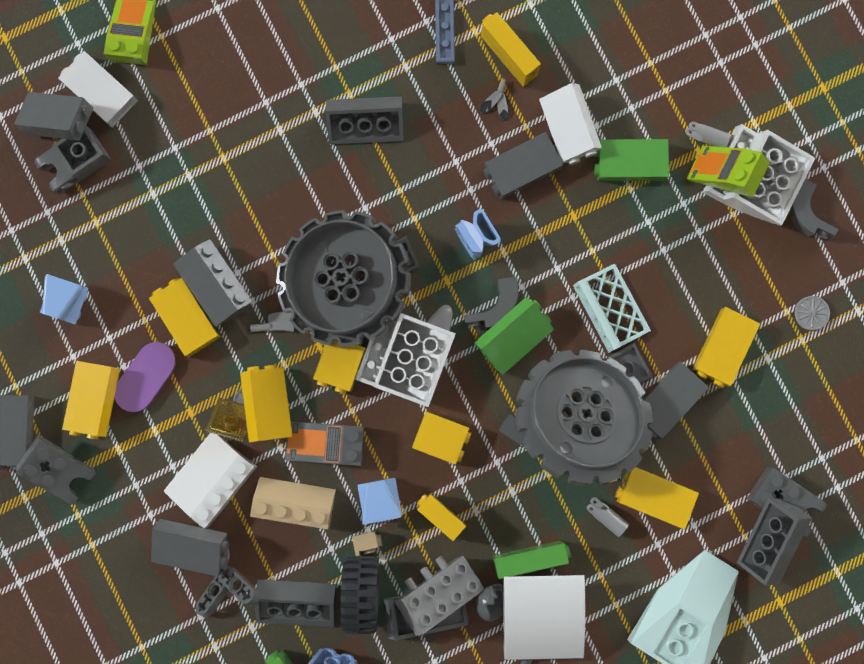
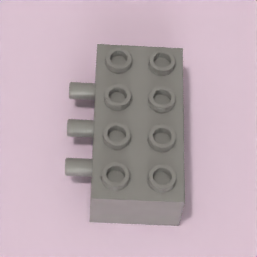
M442 556L438 557L436 562L441 569L432 575L427 567L422 568L420 572L425 580L417 586L412 578L405 580V584L410 591L396 600L395 604L416 636L423 635L484 590V587L464 556L455 558L448 564Z

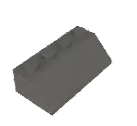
M402 96L326 100L325 112L329 144L404 141Z
M210 239L192 248L173 264L215 327L245 312L253 302Z
M768 497L737 563L765 586L780 584L812 517L797 506Z
M274 580L257 581L256 589L259 591L260 597L255 604L256 623L334 627L336 584Z

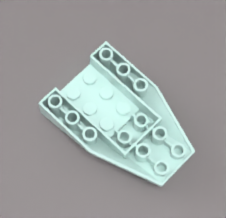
M706 550L702 551L657 589L627 640L662 664H710L726 631L739 571Z

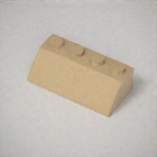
M260 477L253 497L250 517L329 529L336 489Z

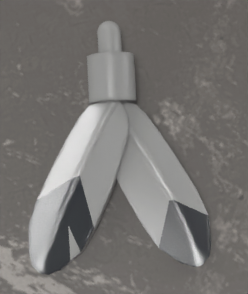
M503 79L502 83L499 84L498 90L482 103L480 107L481 113L490 111L497 104L499 116L502 120L507 119L508 106L504 94L507 86L505 85L506 79Z

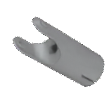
M691 122L685 132L687 136L715 147H727L731 134L696 122Z
M595 497L590 500L591 504L587 506V510L617 537L621 536L629 526V523L605 503H602Z

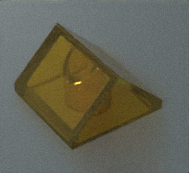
M218 398L205 431L244 442L248 437L244 404Z

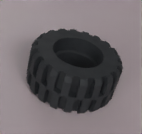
M348 556L344 559L342 569L341 628L346 634H374L377 632L379 559L375 556Z

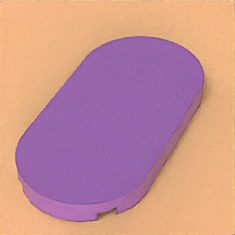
M160 342L145 345L117 382L115 400L122 409L129 412H138L146 409L154 400L176 367L174 351L168 345Z

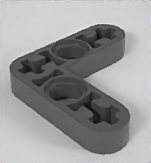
M227 565L226 569L222 570L218 577L215 576L200 597L195 611L200 616L210 617L229 591L241 603L248 606H254L258 602L260 594L237 569ZM241 581L240 589L236 590L237 583ZM219 587V593L214 596L215 589Z

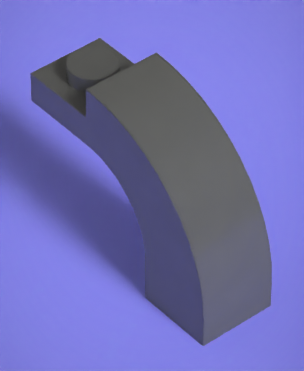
M805 179L788 212L796 228L804 235L810 237L816 232L818 237L830 239L836 235L838 228L821 221L813 214L810 200L817 185Z
M517 276L497 279L499 298L495 307L487 312L464 315L465 325L469 324L470 327L481 326V322H484L485 329H489L510 312L518 298Z

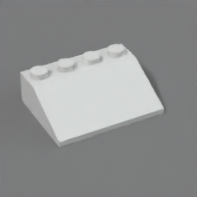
M212 430L164 492L190 518L203 528H208L257 466Z

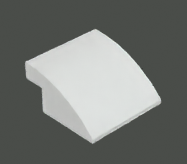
M743 124L735 127L727 147L746 148L762 152L770 163L754 196L749 197L707 185L703 193L743 213L781 226L815 157L769 130L756 133Z
M400 313L396 321L388 320L386 322L387 331L369 341L355 380L429 407L456 333Z
M584 575L504 577L503 627L505 660L584 658Z

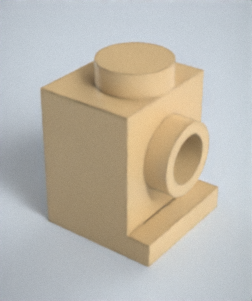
M376 531L352 536L356 556H360L361 551H364V554L375 552V548L382 546L380 534L377 535Z

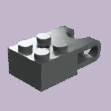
M86 126L80 141L60 139L53 144L51 149L35 160V165L42 171H49L56 167V177L49 183V187L54 194H62L111 161V158L94 131Z
M40 435L36 437L15 467L16 474L71 505L77 502L78 496L69 487L70 482L77 477L92 480L96 475L95 470L91 466ZM46 461L48 462L47 466H41V462L44 464Z
M766 467L746 500L761 510L768 497L797 506L802 511L812 508L823 512L827 507V503L773 467ZM774 491H778L777 498H775L776 495L773 494ZM809 526L804 534L805 537H808L811 532Z

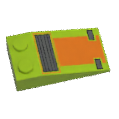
M116 0L104 48V55L109 61L147 65L156 0Z
M702 146L686 179L753 197L770 163L764 154L759 151L746 148Z

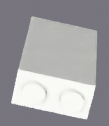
M85 51L82 54H78L74 58V62L69 67L63 69L58 77L78 97H83L93 107V111L112 128L138 101Z
M571 83L539 99L562 163L572 165L580 162V158L584 156L591 157L597 154L596 151L602 147L579 84Z

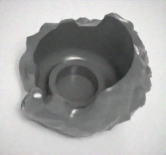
M494 584L484 588L476 598L475 607L477 614L486 621L499 619L503 614L500 606L503 603L504 587L501 584Z

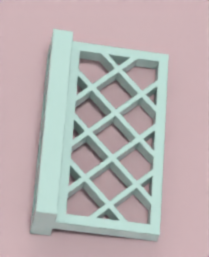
M615 264L573 285L608 353L651 331ZM613 271L615 275L614 282L605 280L606 272ZM592 279L600 281L598 291L591 289L588 281ZM603 283L613 286L610 295L601 292ZM616 287L623 290V299L614 297ZM600 295L609 298L607 308L599 304ZM612 300L622 303L619 312L610 309ZM625 304L633 308L632 316L623 313ZM609 312L618 315L616 324L608 321ZM621 317L631 320L628 329L619 326ZM634 321L641 323L644 330L641 332L633 331ZM618 329L627 332L626 339L622 342L616 336Z

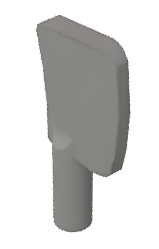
M286 312L269 314L268 323L250 325L251 332H294L295 327L289 321L292 313Z

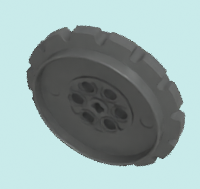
M343 210L326 213L323 221L320 222V220L314 218L299 229L301 236L299 238L291 237L283 250L282 255L286 257V261L278 264L276 283L283 286L282 291L278 292V298L283 311L292 313V317L289 319L291 324L304 335L311 332V339L313 341L328 346H333L337 340L341 347L361 345L364 336L373 340L387 331L386 322L388 320L396 321L405 307V302L401 300V297L404 294H409L411 285V274L404 271L405 266L409 265L408 255L401 243L395 244L397 235L383 222L374 225L375 218L371 215L353 211L352 215L348 217V214ZM355 257V263L349 266L350 258ZM333 259H336V265L334 267H330V262ZM361 273L366 275L363 281L358 279ZM343 275L346 276V277H344V279H345L344 282L341 281V280H343V279L341 278ZM327 276V283L322 285V278ZM353 290H356V297L351 299L350 293ZM337 291L338 297L332 301L331 296Z
M571 350L553 354L549 359L550 362L546 360L539 362L528 374L531 381L525 380L522 383L516 402L522 406L515 411L517 430L524 432L526 435L522 443L533 459L541 458V468L556 478L566 475L568 483L580 486H589L593 480L598 485L609 484L621 477L620 472L626 475L632 471L642 460L639 453H644L648 450L652 438V431L647 428L653 422L650 403L642 400L645 391L634 376L628 377L625 374L627 369L619 362L610 357L604 361L601 359L600 353L588 350H580L577 355H574ZM572 397H575L578 402L573 401ZM591 399H594L597 404L592 403ZM562 412H566L569 418L563 416ZM600 416L605 417L607 422L603 421ZM572 429H575L578 432V435H575L572 432ZM591 431H594L597 434V437H594Z

